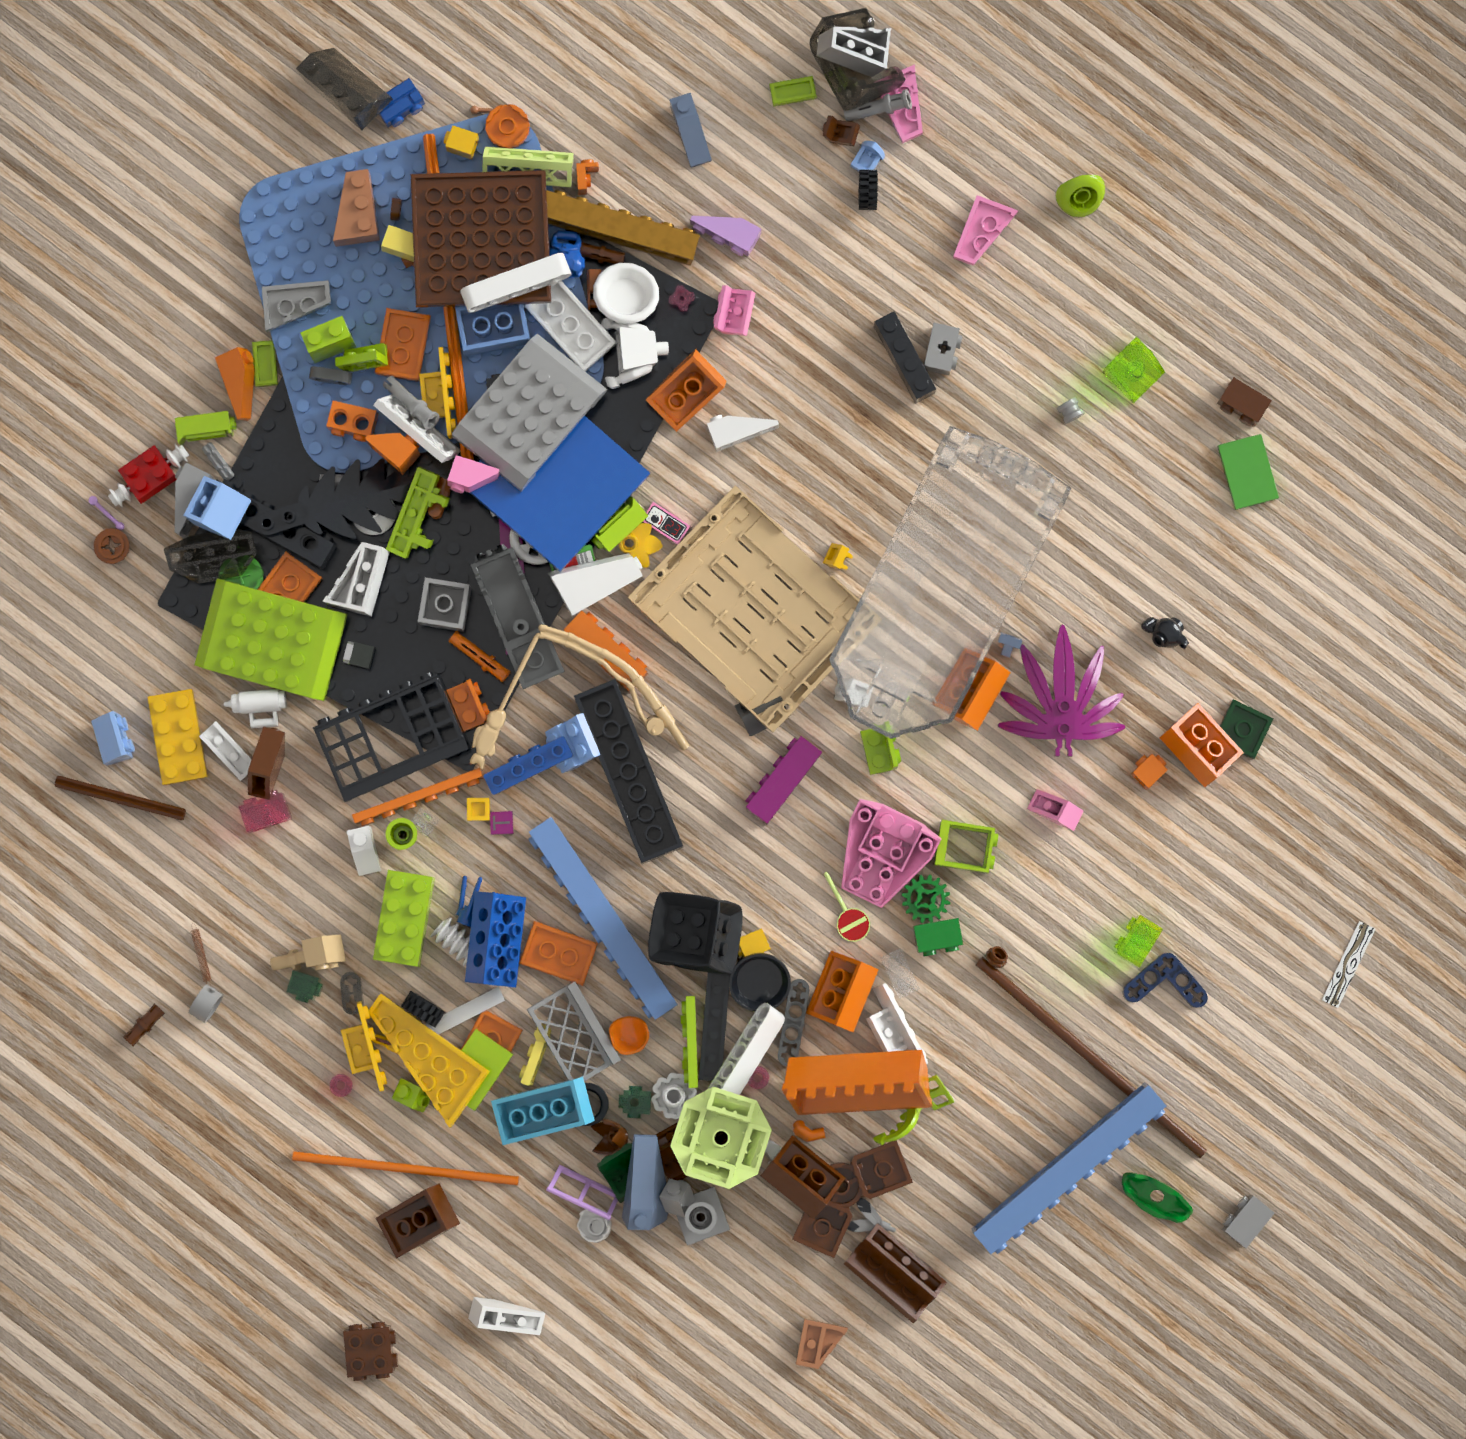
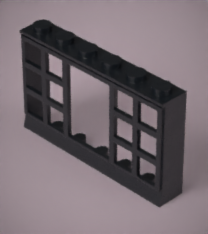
M432 672L420 676L421 681L413 684L412 681H408L399 685L400 690L392 693L390 689L379 694L380 699L373 702L371 699L364 700L358 703L359 708L351 711L349 707L337 712L338 717L330 720L328 716L316 721L318 725L313 727V730L344 802L351 801L360 795L367 794L374 789L411 775L418 770L448 759L462 751L471 749L439 674L433 675ZM435 682L442 698L426 704L420 688ZM416 691L422 706L407 712L401 697ZM396 699L419 754L382 770L359 715ZM444 702L450 718L435 724L429 708ZM424 710L431 726L415 732L409 717ZM355 717L361 733L346 739L339 723ZM453 722L459 737L443 743L437 728ZM335 726L341 741L329 746L323 730ZM433 730L439 746L424 752L417 736ZM363 737L369 753L354 759L348 743ZM343 745L350 761L337 766L331 750ZM372 757L378 772L363 778L357 762ZM352 765L358 781L345 785L339 770Z

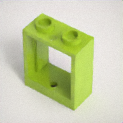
M948 820L940 821L938 836L941 838V841L936 849L934 866L986 874L989 873V869L994 868L995 856H991L992 847H997L998 834L995 833V828ZM950 828L987 834L983 866L945 861Z

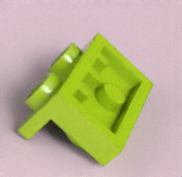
M381 343L347 349L344 351L343 356L335 357V366L347 372L388 366L387 345Z

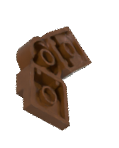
M897 1140L854 1155L850 1164L843 1162L831 1164V1167L845 1177L847 1182L846 1190L843 1192L836 1191L815 1219L803 1212L792 1240L835 1258L853 1217L849 1207L854 1205L861 1195L872 1199L913 1183Z

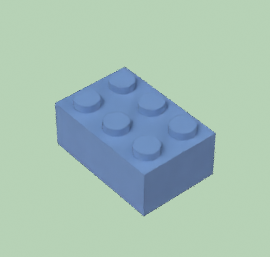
M524 304L492 305L471 313L468 312L466 306L455 307L465 356L526 345L530 340Z

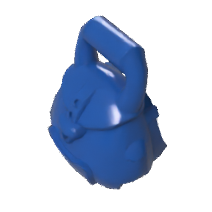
M558 230L551 238L549 256L563 253L572 274L568 278L579 277L585 268V259L580 253L581 237L577 232ZM557 239L572 240L576 242L574 245L569 243H557Z

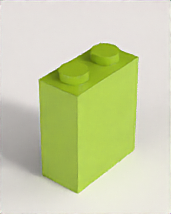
M343 316L300 332L314 363L356 347Z

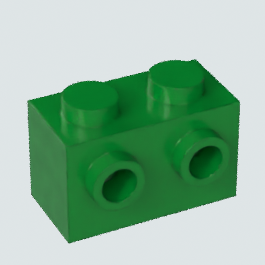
M959 918L913 926L917 953L923 952V957L936 955V950L945 948L946 953L958 951V946L963 945Z

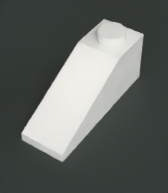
M722 415L711 418L709 420L710 423H707V429L716 452L779 428L778 420L737 416L722 417Z
M473 1297L468 1319L477 1328L540 1335L545 1313L495 1299Z

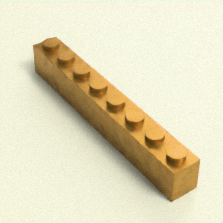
M546 190L549 225L691 266L700 236L695 234L694 230L688 228L681 230L674 228V225L668 222L657 223L647 216H633L627 210L619 209L616 211L603 203H597L596 205L589 203L583 197L572 198L562 191L555 190L551 192Z

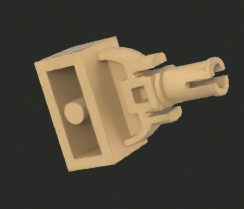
M341 934L302 940L303 951L298 952V949L289 950V953L286 955L271 958L270 965L273 971L286 968L300 970L301 964H306V968L315 967L316 971L339 967V962L346 961Z

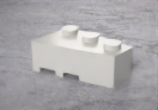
M361 542L347 563V568L341 577L336 580L335 586L322 602L332 607L372 617L390 552L383 547Z

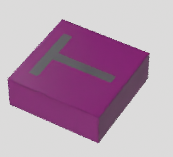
M513 811L490 812L491 835L514 834Z

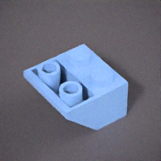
M204 476L183 516L194 525L231 540L251 500L225 484Z
M112 711L91 721L103 764L108 766L133 758L132 752H135L132 739H128L126 734L129 727L125 717L122 718L120 714Z

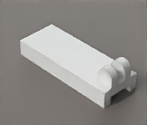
M215 721L199 737L241 781L248 775L252 759Z

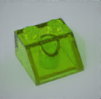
M1136 336L1104 368L1102 373L1134 404L1165 371L1153 352Z

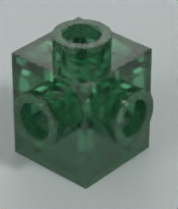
M629 1086V1090H624L623 1095L619 1094L618 1108H623V1113H627V1118H641V1114H650L651 1091H642V1086ZM632 1098L639 1100L638 1106L631 1104Z

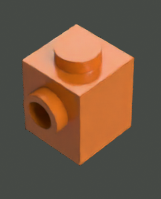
M1144 754L1135 763L1137 768L1131 775L1147 790L1168 770L1165 767L1167 764L1159 755L1154 756L1151 754L1147 757Z

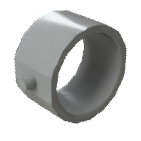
M206 984L193 1001L188 1013L206 1023L216 1011L224 994Z

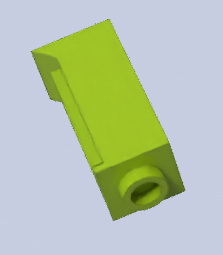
M229 411L175 418L179 445H183L186 440L188 442L228 437V434L233 437V430L237 429L235 416L231 417Z
M630 496L593 536L594 538L591 541L599 550L603 548L610 552L648 517V514Z

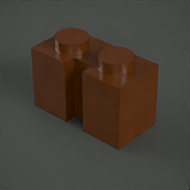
M1233 377L1217 404L1221 406L1220 409L1229 415L1234 412L1239 415V421L1243 424L1256 426L1272 400Z

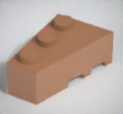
M369 170L346 172L333 242L338 247L379 241L380 237Z

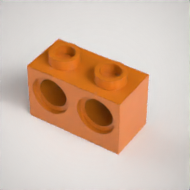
M333 400L326 427L335 436L344 437V434L352 435L354 440L366 442L365 437L367 435H374L379 414L376 410ZM339 415L347 416V420L343 425L335 423ZM361 420L369 422L365 430L357 429V424Z

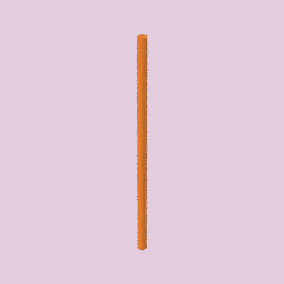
M293 1151L292 1156L293 1161L518 1185L519 1176L295 1151Z

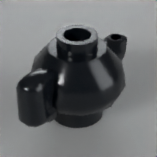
M1149 617L1141 624V628L1144 631L1153 634V643L1158 647L1174 648L1179 645L1181 648L1186 649L1189 644L1186 637L1182 634L1184 630L1182 622L1175 617L1171 619Z

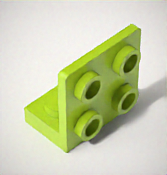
M887 722L881 727L860 731L870 775L896 770L901 762L899 749H894L893 742L896 740L894 727H889Z

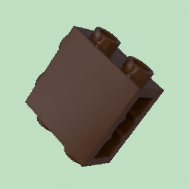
M385 1322L371 1323L372 1327L362 1328V1324L348 1325L349 1329L343 1331L347 1378L353 1377V1381L367 1380L369 1375H376V1379L390 1377V1373H393L395 1367H398V1354L393 1353V1344H396V1332L391 1330V1325L385 1326Z

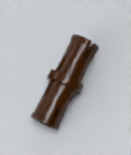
M585 242L581 243L580 248L581 256L596 259L599 263H603V261L612 264L624 263L626 254L625 252L607 249V246L604 245L599 247Z
M154 1003L145 1015L136 1020L137 1023L123 1038L134 1047L142 1036L152 1030L151 1027L165 1013Z

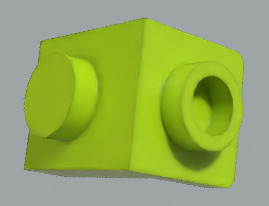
M400 1078L391 1098L420 1112H424L430 1103L429 1097L420 1086L403 1078Z

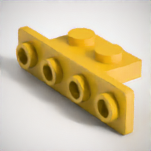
M438 347L441 372L419 374L421 396L432 412H437L440 418H446L447 436L449 439H452V433L456 428V419H451V410H455L453 396L449 397L448 388H452L451 374L447 375L446 366H450L449 353H445L443 347Z
M362 1001L357 1002V1007L362 1024L341 1029V1034L352 1074L374 1069L379 1091L381 1092L384 1091V1085L388 1083L385 1072H380L378 1063L382 1062L379 1049L374 1050L372 1041L376 1040L373 1027L369 1028L366 1019H370L367 1005L363 1006Z

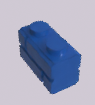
M410 78L372 101L374 108L388 128L390 126H399L404 122V117L409 114H418L422 111V106L425 105L424 99Z

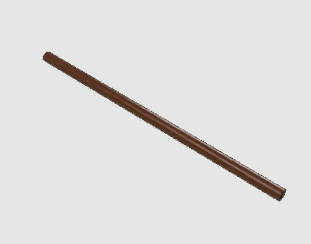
M983 956L976 963L979 969L1125 1095L1129 1096L1136 1090L1134 1086L996 967L991 966ZM1165 1113L1156 1120L1198 1158H1201L1206 1153L1207 1149Z

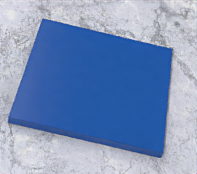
M584 416L536 472V476L522 492L499 475L497 480L470 492V494L561 572L649 477L650 472ZM481 459L479 460V463L487 465Z

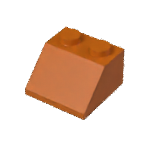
M401 433L376 434L365 437L368 445L402 475L420 456L417 442L408 434L405 437Z

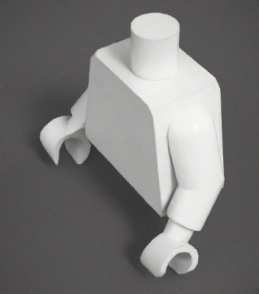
M604 318L601 321V325L605 330L613 328L617 330L615 336L619 376L605 377L606 384L611 389L620 387V383L625 384L650 373L652 367L658 362L657 356L668 355L669 353L668 342H656L655 332L649 331L647 326L639 323H618L608 318Z

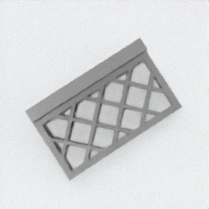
M575 981L570 982L527 1009L567 1080L573 1079L570 1074L572 1064L584 1067L582 1077L586 1081L621 1060ZM563 993L569 1000L566 1010L554 1007L556 997ZM552 1000L551 1006L546 1005V1003ZM541 1006L550 1008L547 1021L539 1020L534 1010ZM571 1006L573 1007L575 1012L569 1011ZM553 1009L566 1012L563 1025L550 1022ZM569 1013L577 1015L580 1019L578 1029L566 1027ZM541 1023L546 1024L545 1030H544L543 1026L541 1025ZM582 1024H583V1026H584V1028H585L586 1031H582V1030H581ZM549 1025L561 1028L558 1041L548 1037ZM565 1029L577 1032L574 1045L562 1042ZM580 1033L590 1036L591 1044L589 1049L577 1046ZM552 1042H553V1043H557V1048H556V1049H555L554 1045L552 1044ZM561 1045L573 1047L570 1061L561 1059L559 1056ZM593 1045H595L598 1051L592 1050ZM576 1048L588 1051L585 1065L573 1062ZM591 1053L600 1054L605 1062L597 1068L588 1066ZM564 1062L569 1063L568 1069L566 1068ZM588 1068L593 1069L591 1072L587 1073Z

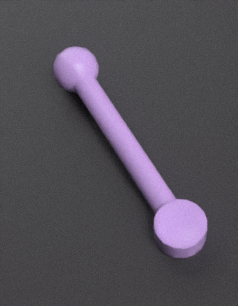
M95 496L89 498V503L96 506L116 525V529L120 531L124 529V524L118 522L101 506Z

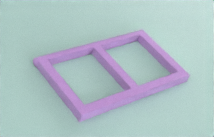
M559 1165L549 1187L546 1188V1191L607 1220L611 1219V1214L618 1202L612 1189ZM561 1173L585 1184L578 1199L553 1188ZM590 1186L614 1197L607 1213L582 1202Z

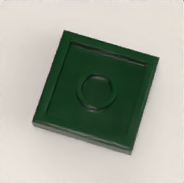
M1233 699L1220 727L1244 752L1243 755L1255 759L1274 718Z

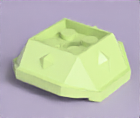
M711 1087L684 1102L670 1146L685 1175L730 1189L759 1173L772 1129L757 1100ZM718 1132H725L728 1135V1140L723 1145L715 1142V1135Z

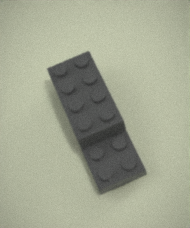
M500 544L495 547V550L490 549L485 554H476L474 556L475 563L471 564V567L514 670L517 672L533 637L540 633L539 625H545V622L512 547L508 549L504 544ZM538 639L519 677L522 689L565 672L552 641Z

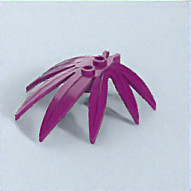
M1063 624L1060 625L1054 651L1053 688L1055 700H1052L1048 683L1036 659L1025 645H1021L1020 653L1026 675L1046 714H1042L1025 699L1012 693L1001 691L1000 696L1019 714L1038 725L1023 721H1007L999 723V728L1026 738L1055 739L1057 747L1054 757L1060 756L1063 739L1065 740L1067 757H1072L1073 751L1070 747L1072 739H1100L1125 729V725L1113 722L1090 726V724L1112 711L1123 698V693L1104 699L1088 711L1086 715L1082 714L1100 677L1104 658V646H1100L1090 661L1081 681L1077 699L1074 701L1075 666L1072 647L1065 626Z

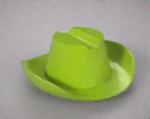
M1081 175L1066 181L1056 191L1058 206L1072 217L1079 218L1091 215L1103 201L1105 195L1104 180L1098 175Z

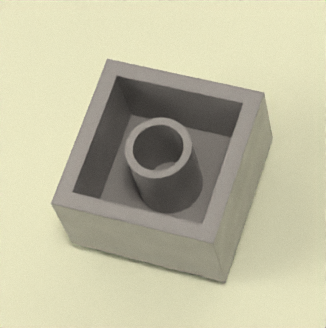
M425 577L418 623L423 626L464 632L471 586L469 584Z

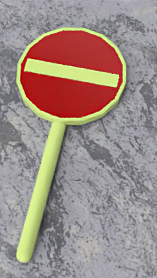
M825 872L824 876L843 909V912L837 919L836 927L838 933L847 941L856 942L862 940L870 930L869 917L860 909H847L828 872Z

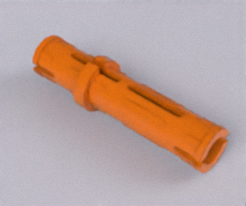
M458 631L449 639V643L479 664L484 672L488 671L501 682L510 674L511 671L495 660L496 657L493 655L489 656Z

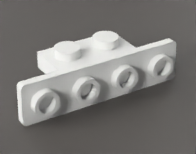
M886 983L874 988L873 991L883 1010L866 1018L882 1051L922 1050L926 1064H928L924 1050L920 1048L914 1031L905 1020L903 1010L899 1008L894 999L893 991Z

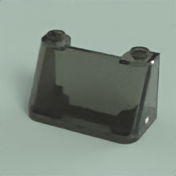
M867 8L822 17L810 38L811 52L840 106L845 111L857 109L900 88L906 80L902 70L897 66L889 67L870 77L817 56L819 35L832 27L874 28V19L869 14Z

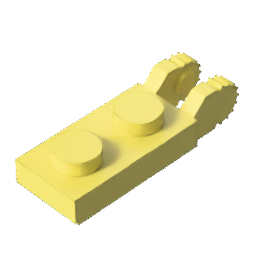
M542 1023L541 1025L545 1030L546 1024ZM549 1026L547 1035L550 1038V1034L552 1033L551 1028ZM538 1028L534 1032L536 1042L530 1045L527 1056L530 1057L527 1066L523 1065L519 1078H522L521 1083L527 1086H533L547 1048V1044Z

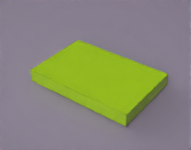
M475 1029L461 1050L490 1071L467 1104L473 1111L477 1110L514 1055L478 1029Z

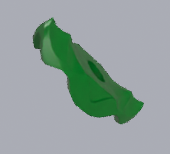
M1132 1172L1123 1174L1122 1187L1125 1194L1146 1213L1175 1223L1184 1222L1192 1215L1193 1209L1180 1193L1167 1184L1142 1174ZM1159 1190L1163 1193L1164 1198L1161 1201H1154L1150 1196L1151 1192Z

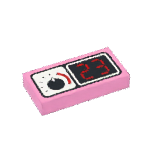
M654 502L646 512L648 517L642 522L651 524L653 530L677 545L691 527Z

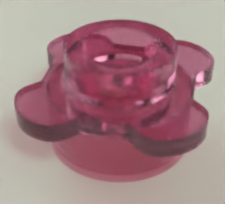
M682 285L677 286L674 294L669 297V303L679 307V310L682 312L687 311L690 302L695 300V294L689 292Z

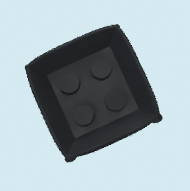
M660 892L654 905L648 940L649 959L658 964L674 965L688 970L731 974L736 964L742 932L743 913L741 906L730 901L717 900L706 896Z

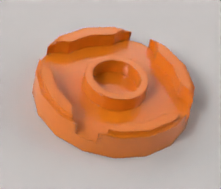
M515 105L497 106L490 111L486 118L485 129L487 136L499 148H516L525 142L529 135L530 124L528 117L521 108Z

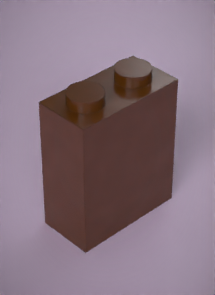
M263 727L248 769V795L270 800L285 757V732L277 728Z

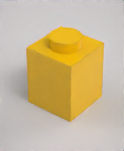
M452 125L451 131L446 132L443 143L446 144L447 152L472 160L479 142V136L477 133Z
M761 928L740 938L738 955L739 957H745L750 954L764 953L771 950Z

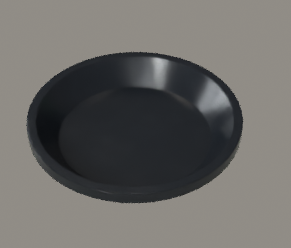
M754 953L745 956L735 964L729 977V988L733 999L744 1009L753 1012L763 1003H768L774 1008L778 1007L788 996L791 987V978L786 965L779 958L767 953Z

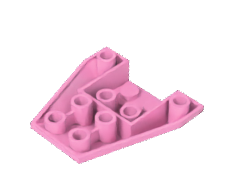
M860 799L850 818L841 888L882 908L932 859L941 838L923 823L884 804Z

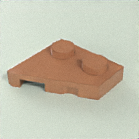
M804 1319L796 1365L819 1369L843 1335L846 1334L848 1327Z

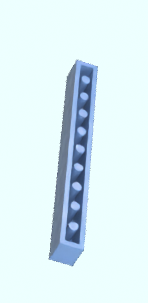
M548 818L529 831L531 837L528 840L535 850L540 848L544 854L541 859L547 868L553 867L557 873L553 877L560 887L565 885L569 891L566 896L573 906L577 904L581 909V912L578 914L585 924L590 922L594 928V931L591 932L598 944L600 942L604 943L607 948L604 950V953L610 962L616 961L620 967L616 971L622 980L628 979L632 987L629 990L636 1000L641 998L645 1004L641 1008L650 1019L653 1016L656 1020L676 1007L678 1004L553 818Z

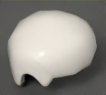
M586 1209L579 1213L580 1218L577 1228L582 1238L588 1242L599 1243L608 1237L612 1227L611 1220H607Z

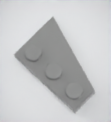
M329 280L262 287L266 332L331 305Z

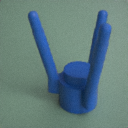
M463 876L459 907L456 913L458 923L471 927L475 891L479 892L482 877H479L469 905L464 906L467 876Z

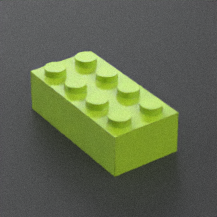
M388 870L373 960L420 967L434 877Z

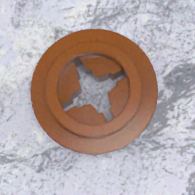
M115 528L105 529L95 538L94 552L104 563L117 564L124 560L129 553L130 542L122 531ZM110 537L115 544H119L115 548L114 555L110 549H103L110 545Z

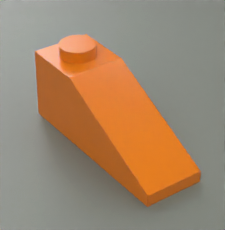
M236 347L215 357L237 420L248 421L251 419L255 371L253 356L246 348Z

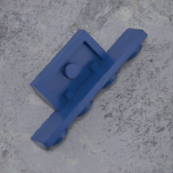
M562 736L543 746L540 744L528 749L529 753L523 756L520 754L508 759L509 763L484 774V779L491 793L496 795L573 757L566 738Z

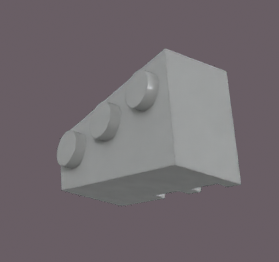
M832 27L819 35L817 56L873 77L887 69L891 28L882 30L874 28Z

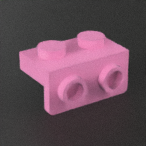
M723 285L718 295L719 304L717 313L714 315V328L723 334L747 336L755 292L732 289L729 286Z

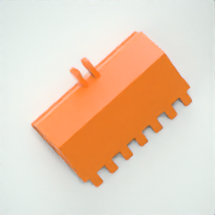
M922 1050L789 1057L782 1091L797 1115L932 1108L928 1068Z

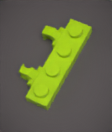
M422 467L417 468L386 550L406 559L409 557L412 548L417 549L418 546L426 549L431 548L434 540L426 539L425 535H421L423 529L420 526L428 506L432 507L433 503H438L442 507H447L450 498L439 494L441 489L436 487L440 475Z
M686 996V1001H681L682 1036L687 1038V1047H683L682 1070H684V1083H689V1088H698L695 996Z

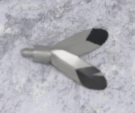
M860 1198L856 1202L859 1210L867 1219L851 1221L847 1228L849 1231H871L877 1223L887 1232L896 1231L895 1228L891 1227L890 1223L882 1221L879 1214L867 1200Z

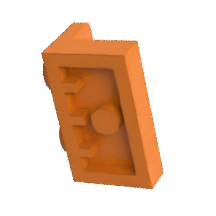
M471 679L446 690L464 732L487 723V715L490 713L486 702L482 704L479 699V695L482 692L478 683H473Z

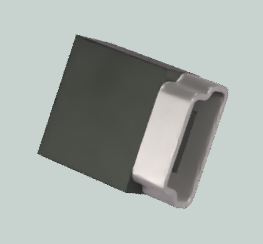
M348 641L343 663L370 670L375 647Z

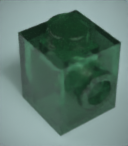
M293 970L286 992L296 995V1000L308 1003L309 999L315 1000L316 996L320 997L323 989V984L320 983L322 978Z

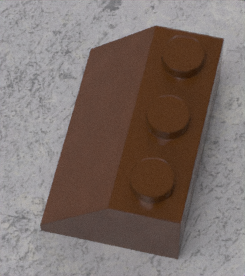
M793 1135L760 1175L813 1219L828 1204L845 1180L843 1175Z

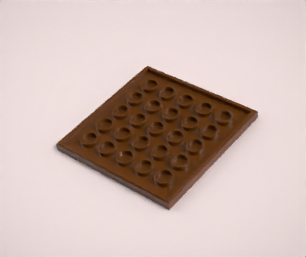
M545 170L410 174L416 308L466 306L460 292L462 288L549 257ZM551 285L495 305L551 303Z

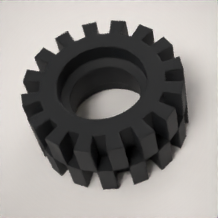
M859 170V210H877V170Z
M413 991L409 992L401 1005L405 1010L435 1028L445 1013L442 1009Z

